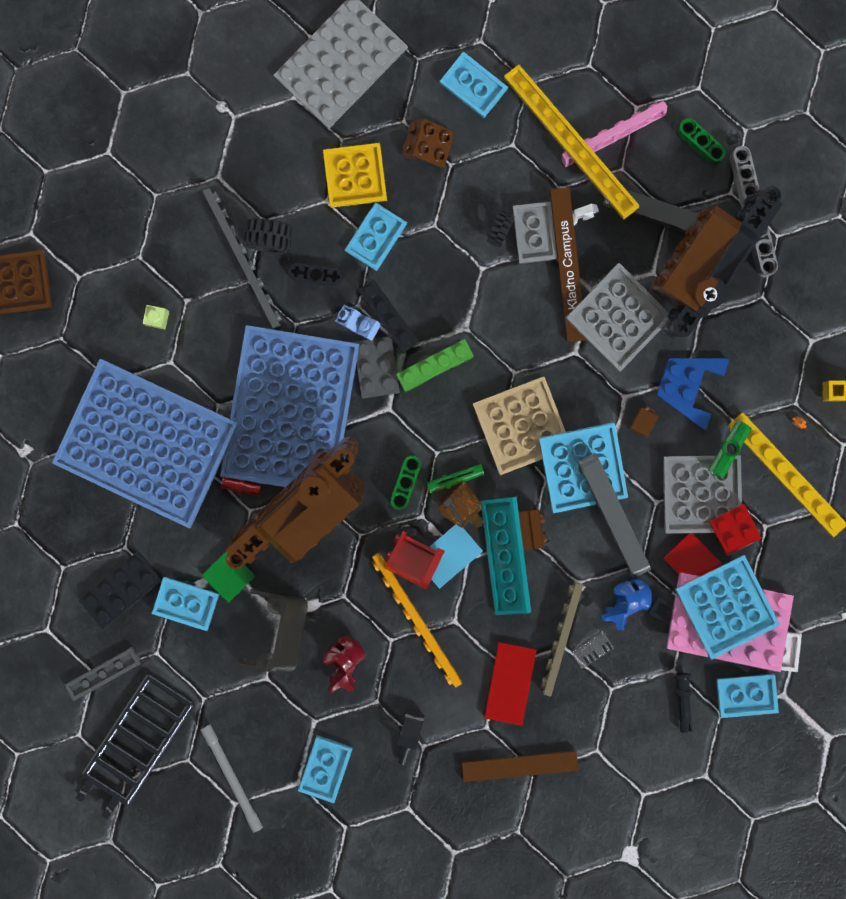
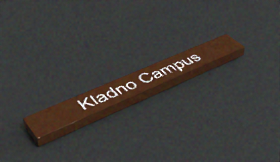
M570 187L550 189L567 343L585 341L586 339L565 319L582 301Z

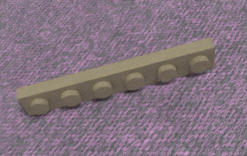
M574 582L568 588V604L564 603L562 609L564 618L562 622L558 623L556 633H559L557 641L554 640L551 647L553 656L552 659L547 661L546 670H548V673L541 682L540 688L543 689V694L550 697L583 588L581 583Z

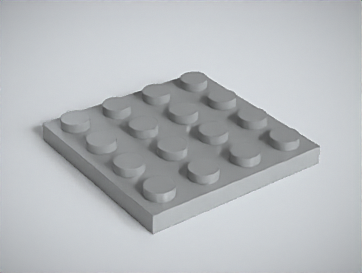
M617 263L565 319L618 372H621L664 327L668 320V312L620 263Z
M741 455L735 457L723 479L708 471L716 456L663 457L664 533H714L709 521L742 504Z

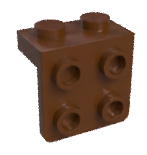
M426 119L412 120L408 127L407 140L403 145L402 157L407 159L418 158L437 167H445L454 133Z

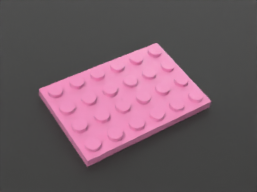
M680 573L677 588L700 576ZM763 590L780 626L714 659L781 672L794 596ZM676 593L666 649L708 657Z

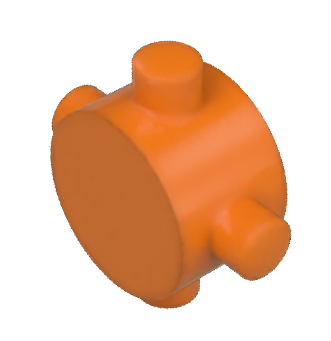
M798 416L792 418V423L800 429L807 427L805 425L806 421Z

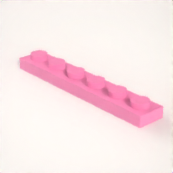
M664 101L659 104L654 103L647 110L636 112L630 119L626 121L621 120L609 130L604 129L597 136L591 139L587 138L584 141L593 152H596L665 116L667 105ZM566 151L563 152L562 163L565 167L575 163Z

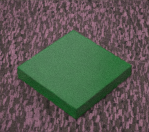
M225 552L202 577L229 603L256 575L246 564L240 569L230 568L226 563L228 553Z

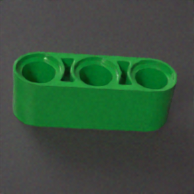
M687 118L680 123L677 128V135L708 164L717 165L722 161L726 151L716 139L693 119ZM684 125H687L691 128L690 133L684 132ZM697 138L704 139L705 145H699ZM711 151H717L719 158H713Z
M415 456L407 457L402 465L391 497V505L395 509H403L408 504L421 466L420 460ZM415 459L418 466L415 470L407 468L408 460ZM403 477L410 478L411 486L409 488L401 486L400 481ZM401 495L405 498L403 506L395 505L394 498Z

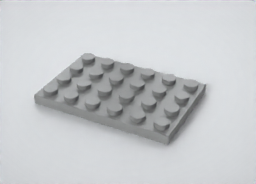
M346 0L273 76L329 130L402 55L408 46L360 0Z

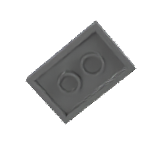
M391 336L375 338L372 341L362 340L353 342L359 344L357 369L362 399L400 393Z

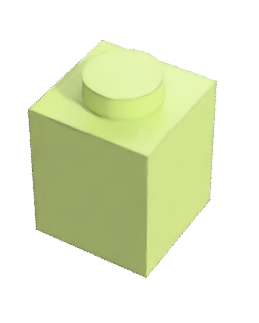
M146 305L142 324L165 330L169 311L164 308Z

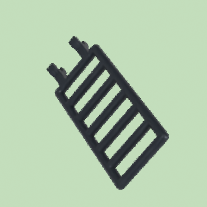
M146 674L83 769L81 776L87 782L76 796V799L83 802L94 785L113 797L101 814L106 819L112 815L119 802L129 805L193 709L194 702L153 674ZM150 682L185 705L179 715L144 692ZM139 698L175 721L169 731L134 709ZM128 715L164 737L160 745L156 747L124 726L123 723ZM118 731L153 753L148 763H145L113 742L112 739ZM107 747L143 770L137 780L101 757ZM96 764H99L132 786L126 796L91 774Z

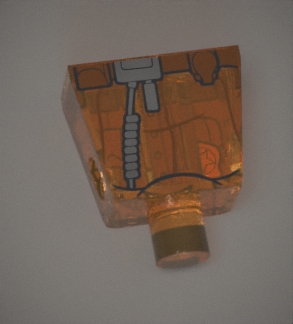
M465 481L437 508L440 514L461 528L470 522L477 529L485 521L477 514L483 505Z

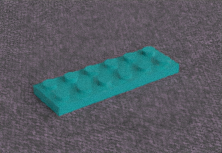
M517 497L481 501L495 615L531 613Z

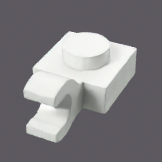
M589 204L572 211L574 225L579 218H583V220L593 218L594 214L599 212L598 206L596 204Z

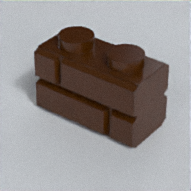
M539 509L519 511L523 551L544 548V543H547L546 532H542L541 524H545L544 514L540 513Z

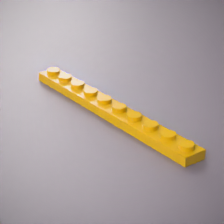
M518 65L504 75L505 81L623 220L637 210L639 204L523 68Z

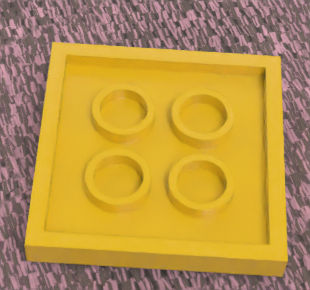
M380 143L323 150L330 208L387 201Z

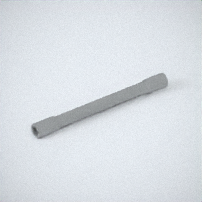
M211 724L205 726L200 731L219 763L252 832L255 833L262 829L263 826L227 760Z

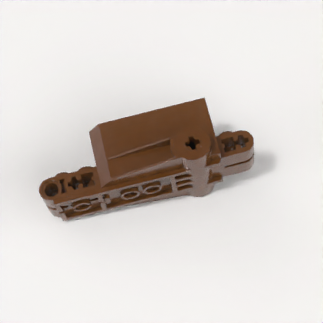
M345 437L331 450L315 454L309 465L232 537L226 549L228 553L226 556L227 565L232 569H240L247 562L251 564L257 558V553L260 550L265 551L270 544L291 563L301 560L308 550L314 548L320 539L328 535L352 510H355L361 504L360 500L364 496L363 490L365 487V483L352 471V465L355 462L359 448L357 440L353 437Z

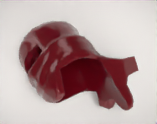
M348 636L340 637L336 641L335 646H330V649L324 654L322 662L325 665L332 663L336 668V674L330 677L331 685L328 688L329 692H334L339 688H345L348 692L355 689L352 683L356 682V679L352 673L359 662L365 659V652L356 639Z

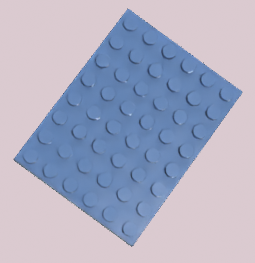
M246 325L230 419L239 423L223 457L220 476L286 487L309 465L315 454L331 450L339 443L345 434L359 344Z
M99 359L52 463L187 528H191L239 423L103 359Z

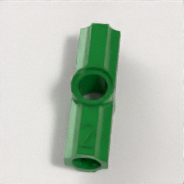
M739 420L735 422L726 440L720 446V450L708 471L717 477L724 478L752 429L749 425ZM727 444L734 447L732 455L726 452Z

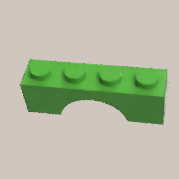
M464 339L396 375L403 390L407 392L429 379L472 359L474 356Z

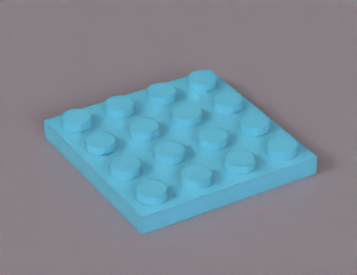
M614 422L539 438L553 513L597 504L577 461L593 453H596L618 500L628 498Z
M745 555L675 589L710 660L780 626Z

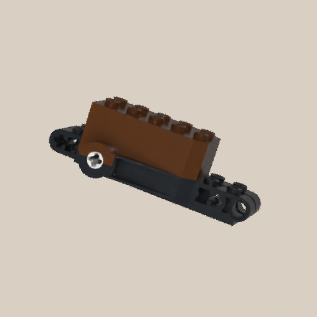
M769 186L755 191L752 195L749 194L743 202L745 206L734 217L718 206L708 207L699 212L696 217L697 220L689 227L685 234L686 236L676 246L674 254L666 261L663 270L656 276L653 285L649 289L674 306L668 313V320L664 325V331L669 337L685 338L689 336L702 317L706 318L712 309L719 307L723 303L726 288L783 205L780 202L782 194L777 187Z

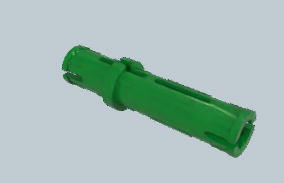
M480 463L448 476L446 474L442 475V478L426 482L430 494H432L433 492L445 488L450 489V486L483 476L484 471Z

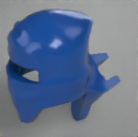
M641 579L617 584L613 590L617 603L614 608L607 607L605 609V614L601 616V620L612 621L616 624L617 630H624V625H627L628 616L640 610H648L651 607L652 592L648 584Z

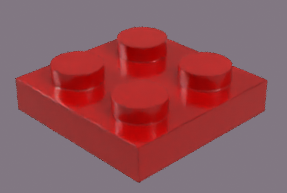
M741 504L709 521L726 556L762 539L745 504Z

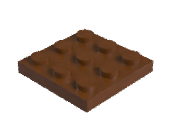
M39 250L1 255L0 315L52 308L45 251Z

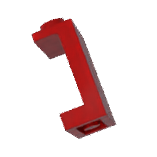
M403 531L401 536L396 535L392 543L395 548L393 552L388 551L384 559L387 562L384 569L426 589L445 551L440 548L434 550L406 536L407 532Z

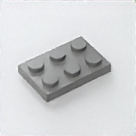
M551 202L513 206L519 264L557 260Z

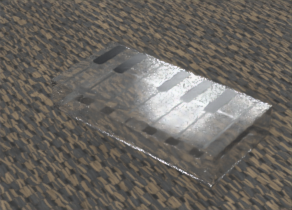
M601 632L571 653L583 669L614 649L605 633Z

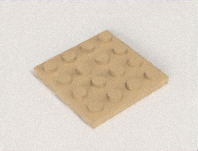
M545 377L473 403L499 475L541 460L539 438L566 432Z

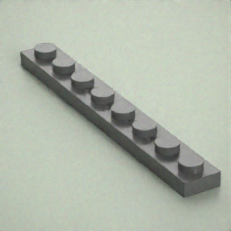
M210 188L204 190L203 193L274 330L281 327L279 323L282 320L277 310L273 311L270 305L273 301L269 293H264L262 289L264 283L260 276H255L253 270L256 268L251 259L247 260L245 246L242 242L238 243L236 239L238 233L234 225H229L227 220L230 217L225 208H220L218 203L221 200L217 192H212Z

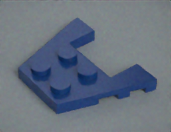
M669 358L656 395L690 421L697 424L701 429L707 430L711 413L693 408L704 371L724 376L729 359Z

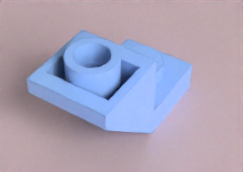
M343 305L335 320L338 324L371 341L381 325L376 320L366 317L346 305Z

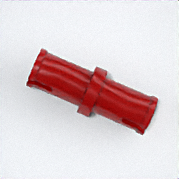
M223 477L221 489L236 491L240 495L245 493L259 497L261 485L247 483L245 480L238 481Z

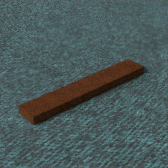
M576 750L462 762L464 782L579 771Z

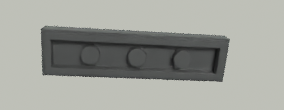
M131 647L64 686L74 702L140 665L141 661L134 648Z

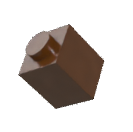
M647 406L645 409L639 408L628 429L643 437H648L659 416L655 415L656 411Z

